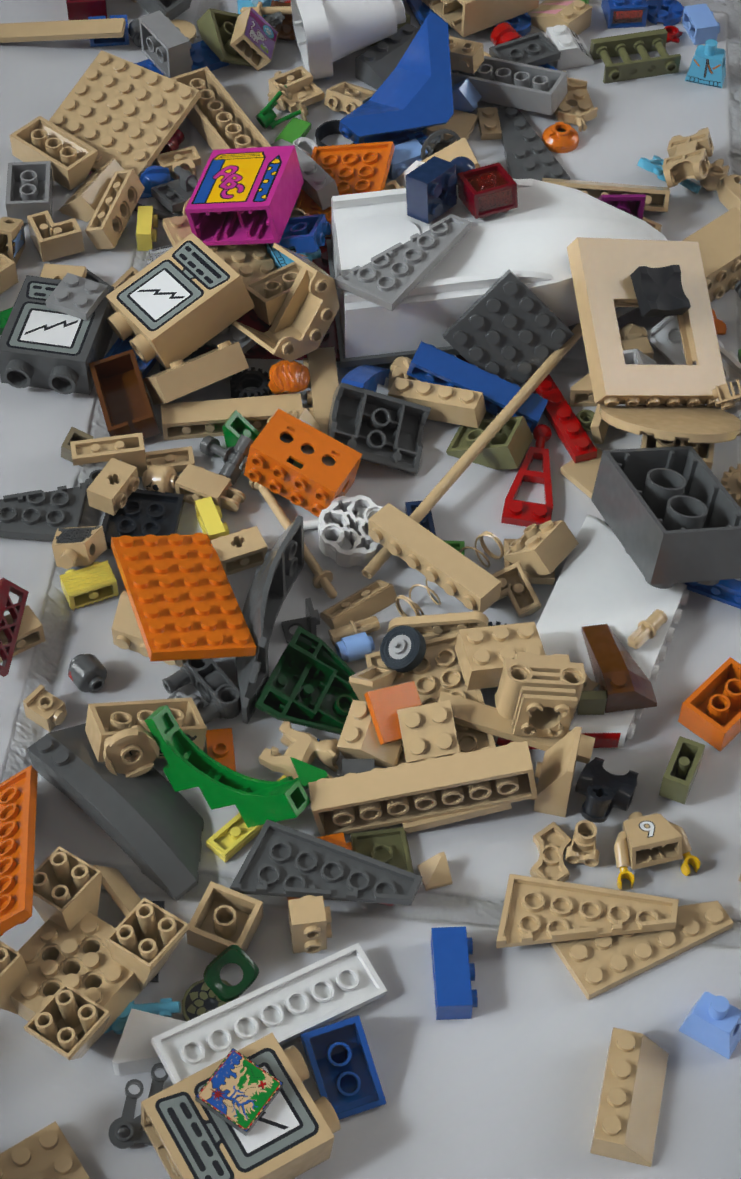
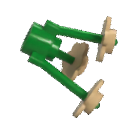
M273 83L279 90L278 93H268L269 103L255 116L263 128L266 129L270 126L273 129L278 124L298 115L301 116L302 120L307 121L306 116L309 113L305 104H301L297 100L295 101L297 111L275 121L277 115L272 109L275 107L277 110H286L285 102L281 95L284 94L290 100L292 98L287 95L290 92L287 89V85L281 83L276 85Z

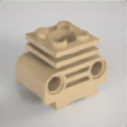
M516 651L514 659L504 658L502 675L494 697L498 713L505 719L512 720L513 736L563 738L568 734L585 684L584 664L570 662L569 655L566 654L537 655L530 652Z

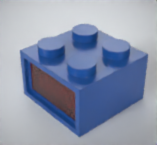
M602 0L601 7L608 29L646 27L648 14L646 0Z

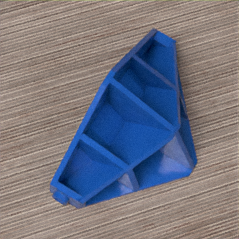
M431 11L393 72L366 103L341 119L339 131L345 138L350 139L355 144L383 142L408 132L414 133L422 131L426 127L444 125L454 115L448 23Z

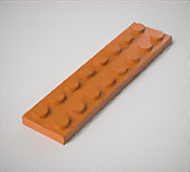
M31 765L0 783V936L32 917L38 772Z

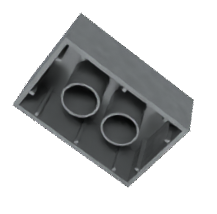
M692 446L603 450L591 501L605 519L606 524L619 539L626 553L630 555L644 575L648 584L656 588L668 589L673 587L675 583L698 582L703 585H716L720 580L741 578V508Z

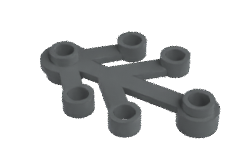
M157 1063L152 1067V1083L148 1098L162 1091L164 1082L168 1079L169 1075L166 1070V1075L162 1078H158L154 1073L158 1068L165 1070L162 1063ZM137 1079L127 1082L125 1086L126 1100L122 1117L114 1120L109 1128V1140L119 1149L130 1148L135 1143L153 1146L146 1132L141 1130L143 1129L141 1115L134 1118L137 1099L141 1097L144 1090L142 1082ZM131 1085H137L140 1092L138 1094H131L128 1088ZM126 1127L129 1129L130 1135L123 1138L119 1135L118 1130Z

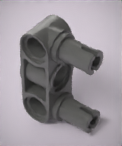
M212 658L188 659L180 667L179 671L162 680L163 686L169 694L187 684H193L203 699L209 702L207 706L199 710L205 725L217 718L233 719L241 712L240 691L229 679L225 671Z

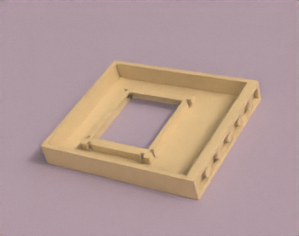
M577 237L567 247L595 404H605L606 407L618 404H625L626 407H633L639 404H646L647 407L659 404H666L667 407H674L679 404H687L688 407L707 404L708 407H714L715 402L719 401V398L714 399L711 390L715 389L717 385L725 384L726 379L699 243L692 241ZM679 265L682 288L691 305L683 315H677L686 365L625 364L615 307H639L630 275L639 266L660 268Z

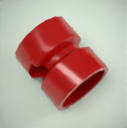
M503 22L492 30L490 40L496 46L521 38L522 36L516 32L511 24Z

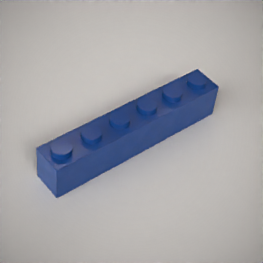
M422 341L407 371V375L422 382L483 392L486 412L497 416L521 389L517 384L501 379L496 374L486 372L474 364H469L453 354H448L437 349L434 345L426 344ZM532 393L512 417L524 416L531 433H533L548 400L542 398L539 394Z

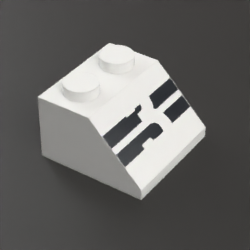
M566 25L546 28V38L561 52L560 59L553 61L557 70L594 65V60L582 38Z

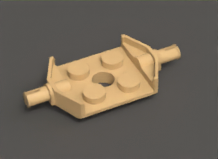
M567 77L568 93L554 113L557 121L577 125L579 131L582 132V130L585 131L587 129L585 122L597 117L598 108H594L587 91V81Z

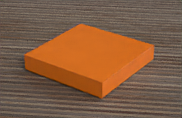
M415 682L398 684L364 694L380 745L402 740L397 710L422 705Z

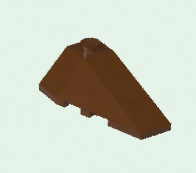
M607 624L582 627L581 631L595 680L598 683V690L606 691L605 713L657 707L651 682Z

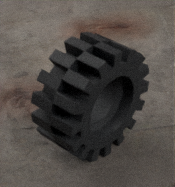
M251 367V370L245 369L243 372H238L237 375H232V379H230L231 398L272 395L268 386L270 381L268 373L266 371L263 373V369L260 368L258 371H255V367ZM257 387V389L255 390H247L244 388Z

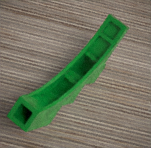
M168 705L159 707L144 720L168 762L163 771L174 791L178 792L199 787L211 810L236 805L249 828L263 825L267 819L278 822L297 818L311 803L299 779L290 781L259 780L235 772L211 758L181 730Z

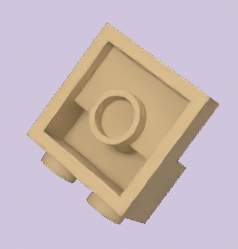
M343 81L326 90L324 105L333 111H344L350 114L366 103L376 91Z

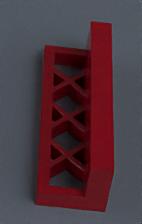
M4 577L0 580V632L4 631L8 643L3 645L0 640V657L3 661L2 665H0V675L3 677L9 673L29 593ZM9 591L19 596L18 603L13 604ZM9 611L13 619L12 624L8 625L4 612Z

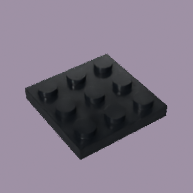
M141 489L132 492L127 498L125 506L120 508L114 516L105 513L102 526L107 549H112L111 537L176 534L185 502L184 494L162 493Z

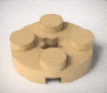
M141 725L121 730L113 736L107 737L103 743V757L107 769L114 775H117V773L125 774L127 778L137 777L151 770L154 766L153 761L156 759V756L159 757L160 753L152 733L146 731ZM130 750H135V754L132 756H130V754L127 752Z

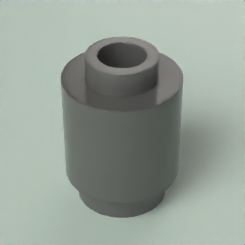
M135 19L130 22L128 32L134 44L142 48L139 19Z

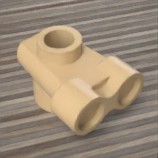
M582 820L576 823L571 846L566 848V862L570 864L583 863L589 867H595L599 864L600 852L596 849L597 827L593 822Z

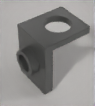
M311 598L305 599L306 617L281 622L287 643H289L293 636L289 629L296 625L317 636L316 625H320L318 610L313 608Z

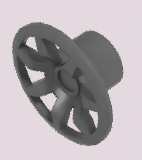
M449 129L433 132L422 145L421 160L461 138L457 133ZM444 134H451L453 137L445 140Z

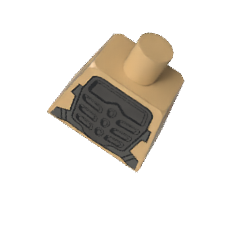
M103 526L58 528L52 542L56 566L70 569L71 567L91 565L107 549Z

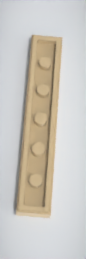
M443 691L440 693L438 702L451 701L455 724L514 742L527 741L528 746L547 751L561 739L513 736L512 720L502 717L498 713L497 708ZM581 734L576 761L586 764L590 762L595 742L594 737Z

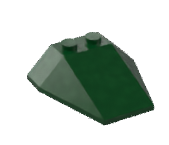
M298 626L261 691L255 707L277 720L288 721L293 724L341 735L352 701H359L349 683V677L356 673L321 638Z

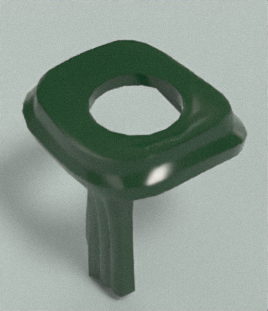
M231 945L206 966L203 978L207 986L221 1001L229 1002L235 1000L251 986L259 974V968L238 945ZM235 963L241 967L243 978L240 983L229 986L222 982L220 971L224 965Z

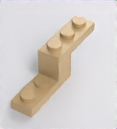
M143 433L70 442L73 466L106 462L111 458H115L137 467L138 477H142L143 473L154 464L172 466L176 472H182L188 464L195 465L192 446L145 452Z

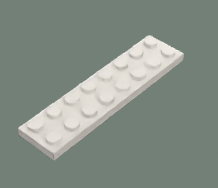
M356 943L152 1037L151 1044L174 1085L225 1058L232 1048L238 1051L270 1033L274 1034L281 1046L300 1037L302 1033L319 1028L384 997L387 989L359 943Z

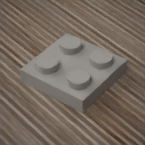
M67 273L45 301L46 308L87 321L108 294V285Z

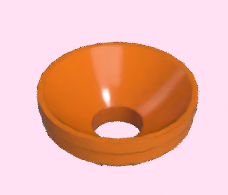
M556 122L544 130L542 141L552 152L568 153L577 148L579 136L577 131L564 122Z

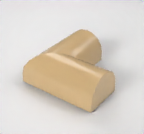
M520 561L491 574L501 581V593L498 600L509 596L520 618L529 616L542 607Z

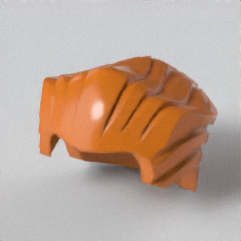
M281 360L270 368L268 386L275 395L301 392L309 385V369L296 361Z

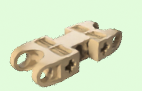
M708 127L699 130L691 136H673L667 148L669 158H665L662 165L668 188L675 187L681 181L694 178L697 181L705 179L710 168L708 157L712 156L714 151Z

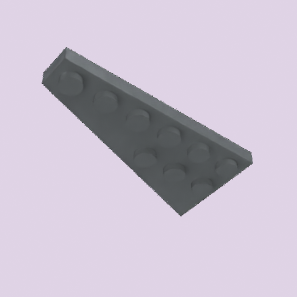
M508 107L498 110L508 174L513 179H535L542 181V178L570 180L569 175L518 108Z
M88 482L80 483V487L68 489L67 486L57 487L58 490L44 492L42 490H35L3 496L4 499L0 500V537L53 541L58 528L80 527L87 499Z
M267 819L230 889L242 894L297 898L313 895L323 896L325 900L412 905L421 886L422 876Z

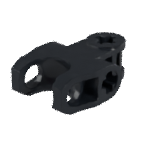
M595 757L585 765L575 788V792L587 796L581 808V815L590 822L602 823L607 820L613 807L627 812L637 787L639 773L629 770L625 775L611 774L603 768L605 760Z

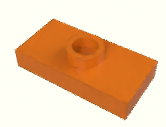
M232 728L207 730V755L236 772Z

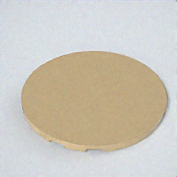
M600 404L599 414L606 423L633 434L654 435L655 439L667 441L678 439L688 441L689 443H722L736 439V436L741 435V420L738 417L724 410L708 407L705 404H699L694 407H688L687 404H679L674 407H667L666 404H659L653 407H647L646 404H639L633 407L618 404L606 407L605 404Z

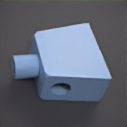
M704 992L692 1007L679 1031L729 1059L741 1040V1010L729 1004V1001L723 996H715L709 992Z

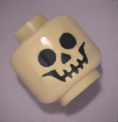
M154 464L143 473L142 484L146 490L174 493L175 481L179 475H177L176 470L172 466Z

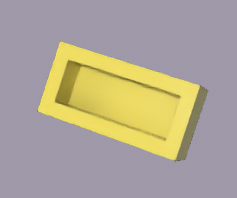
M138 206L136 226L138 251H153V242H157V229L154 228H158V215H154L153 206Z
M212 497L195 500L196 517L203 534H208L211 540L229 535L227 523H222L221 509L219 505L214 504Z

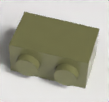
M681 736L679 737L662 779L660 796L685 804L702 761L705 749L704 744Z

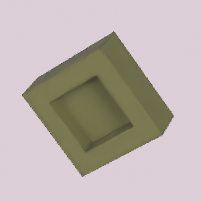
M582 691L577 707V715H604L607 701L606 691Z

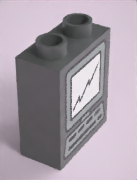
M27 275L0 337L1 383H7L16 388H26L29 386L51 389L60 394L80 393L90 395L94 386V380L89 363L104 358L114 332L107 318L115 312L106 296L86 321L46 308L45 301L62 280ZM108 286L109 294L114 290L113 286Z

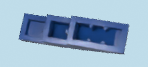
M367 364L361 365L347 373L341 382L376 392L377 385L384 386L386 378H389L390 369Z

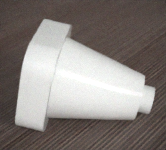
M291 0L292 20L297 45L304 67L313 75V80L333 76V62L397 33V24L406 22L402 0Z

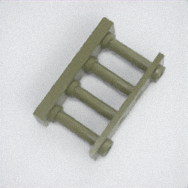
M666 29L591 39L590 54L593 60L602 59L605 64L603 83L678 73L681 55H669L666 51L668 35ZM658 51L661 57L650 58L648 52ZM639 53L642 60L632 61L629 55ZM621 56L623 62L613 64L611 57Z

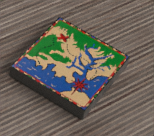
M232 1048L195 1096V1101L247 1136L282 1089L283 1082Z

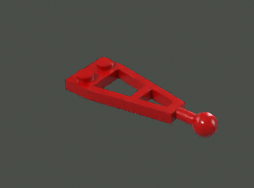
M539 424L533 430V437L536 440L535 447L529 448L505 498L501 523L528 527L534 523L539 525L551 520L553 496L549 449H544L545 442L551 438L552 432L550 427L545 424ZM533 459L542 460L543 472L529 470ZM523 481L544 484L545 504L515 500Z

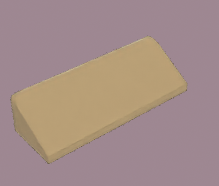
M378 579L324 610L319 615L331 629H335L349 624L351 620L356 622L376 614L396 602L397 596L392 584Z
M94 865L93 867L102 873V886L126 917L141 901L140 897L118 869Z

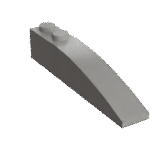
M279 139L272 143L271 147L292 146L293 144ZM295 146L304 180L301 189L322 210H325L331 206L332 196L339 195L336 182L309 155Z

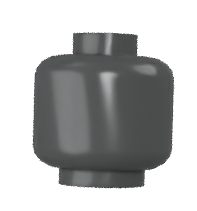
M80 654L70 662L68 676L80 691L92 692L103 687L107 677V670L95 655Z

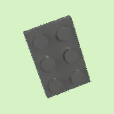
M541 31L489 48V55L493 58L534 66L559 60L561 54Z

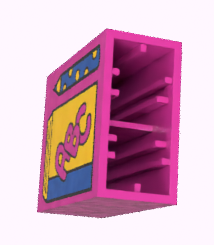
M295 145L213 150L185 208L192 233L207 246L279 243L304 183Z

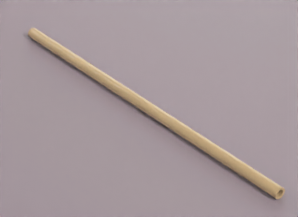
M580 323L572 329L574 335L544 361L409 516L410 518L420 523L582 337ZM383 546L361 572L366 578L371 579L392 554Z

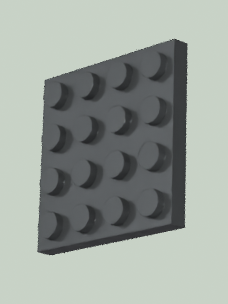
M509 269L442 336L470 364H474L491 374H496L501 379L521 386L574 333Z

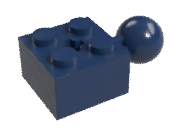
M434 156L406 175L407 215L429 224L457 204V174L476 169L474 163L469 158L462 156L454 158L451 162Z

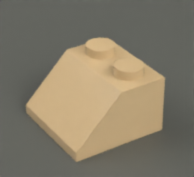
M353 700L337 748L345 759H374L375 766L393 767L397 766L403 748V741L399 740L380 745L367 702Z

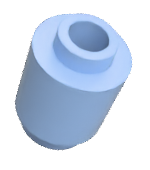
M365 632L341 638L340 641L335 642V649L337 655L343 661L349 663L365 658L366 654H370L375 650V645L371 635L367 636Z

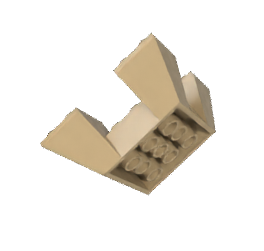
M59 846L34 871L33 907L45 923L18 951L0 941V1008L18 1014L27 1020L28 1023L24 1026L26 1032L70 1061L82 1058L121 1015L129 1003L158 974L190 927L188 923L145 897L116 928L98 917L102 881L101 871Z

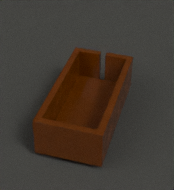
M131 349L89 363L110 437L143 433V439L159 435L158 424L134 350Z

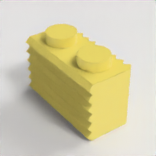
M108 560L93 562L91 565L78 570L70 569L64 574L59 575L61 588L71 610L119 595L117 580Z

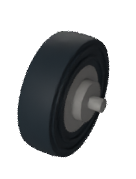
M406 625L391 629L383 638L380 646V656L384 664L388 668L400 673H406L415 669L422 662L426 653V642L422 634L415 628Z

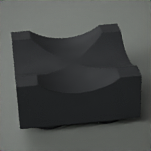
M679 265L660 268L639 266L630 275L642 317L683 315L691 307L690 301L682 288Z

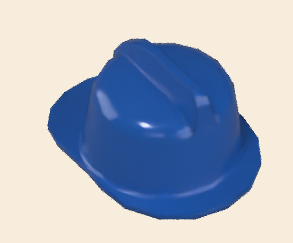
M154 165L145 169L140 176V181L145 187L140 199L153 197L151 195L152 187L174 180L170 176L168 168Z

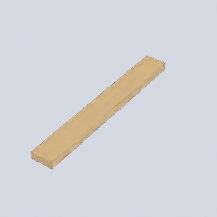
M125 18L2 23L0 24V43L121 38L124 36L126 21Z

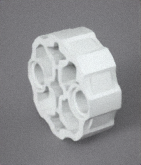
M363 495L335 498L328 508L321 511L318 519L319 548L324 556L332 558L337 565L342 567H365L383 547L380 543L374 542L368 535V519L383 507L376 505L372 502L371 498Z

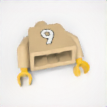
M641 812L630 814L628 820L623 822V831L618 833L614 844L616 866L620 868L617 887L622 890L621 880L628 879L632 889L634 875L628 871L630 866L632 870L679 860L682 859V856L684 862L681 865V872L688 876L690 873L689 864L693 866L694 871L697 873L701 863L696 856L691 855L690 851H692L684 829L667 821L658 813L643 816Z

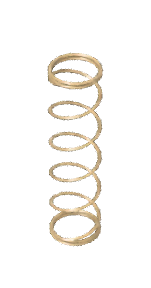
M485 531L476 538L475 548L466 546L459 552L461 553L467 548L475 550L479 561L489 568L490 561L477 549V540L480 538L483 550L494 559H501L503 557L504 547L496 535ZM483 536H488L495 540L501 551L500 556L490 552L484 543ZM478 552L486 559L488 566L481 560ZM427 578L426 586L415 584L410 588L409 598L404 595H399L396 598V608L402 617L408 616L402 610L399 599L409 603L416 616H421L419 611L424 615L422 609L411 600V591L416 586L426 588L432 601L436 605H441L438 595L428 587ZM430 592H432L436 596L439 603H437L434 600Z

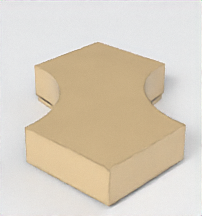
M552 822L533 836V842L539 851V859L531 867L530 875L535 878L565 882L569 879L570 873L564 864L563 855L566 848L571 846L572 839L555 822Z

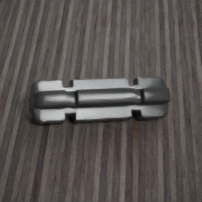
M276 12L263 18L271 26L281 24L285 16L281 12Z

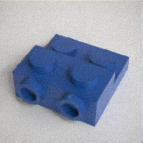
M325 214L289 218L282 238L277 244L285 248L295 246L297 253H315L320 246L325 245V236L331 234L330 223L327 222Z

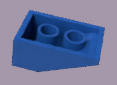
M359 1015L300 1034L319 1096H324L328 1099L339 1120L387 1104Z

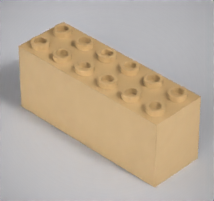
M736 207L682 240L699 243L710 302L720 299L730 289L734 290L735 284L741 280V211Z

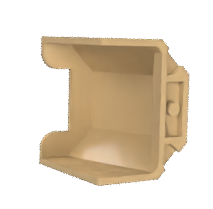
M274 243L273 248L301 265V270L269 331L263 333L237 321H234L232 325L273 355L292 362L319 348L340 306L334 278L308 258Z

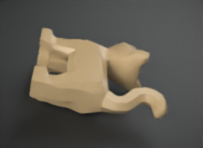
M284 721L279 727V731L283 733L280 741L284 746L288 747L285 754L279 753V749L272 746L271 749L265 748L259 756L261 765L272 771L283 773L287 777L292 776L293 779L298 778V775L290 757L310 765L317 758L334 772L339 770L336 764L340 756V751L337 748V739L320 740L311 733L292 729L291 722Z

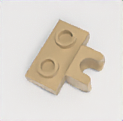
M195 146L159 154L155 162L157 166L168 168L170 173L172 172L174 180L179 179V176L174 173L176 166L189 170L196 176L195 166L201 165V157Z

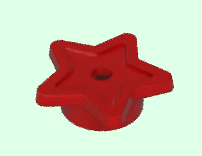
M666 26L664 28L668 33L666 43L670 41L679 43V37L682 36L683 32H680L675 26Z

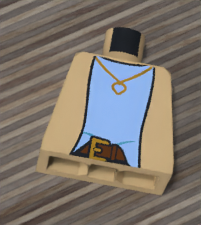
M2 217L0 219V254H4L17 265L25 248V224L22 219Z

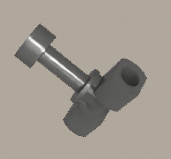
M241 434L236 445L226 449L220 446L218 439L206 436L200 443V451L210 457L214 455L223 457L224 466L219 475L230 478L231 483L234 485L242 472L239 466L244 457H248L250 446L254 441Z

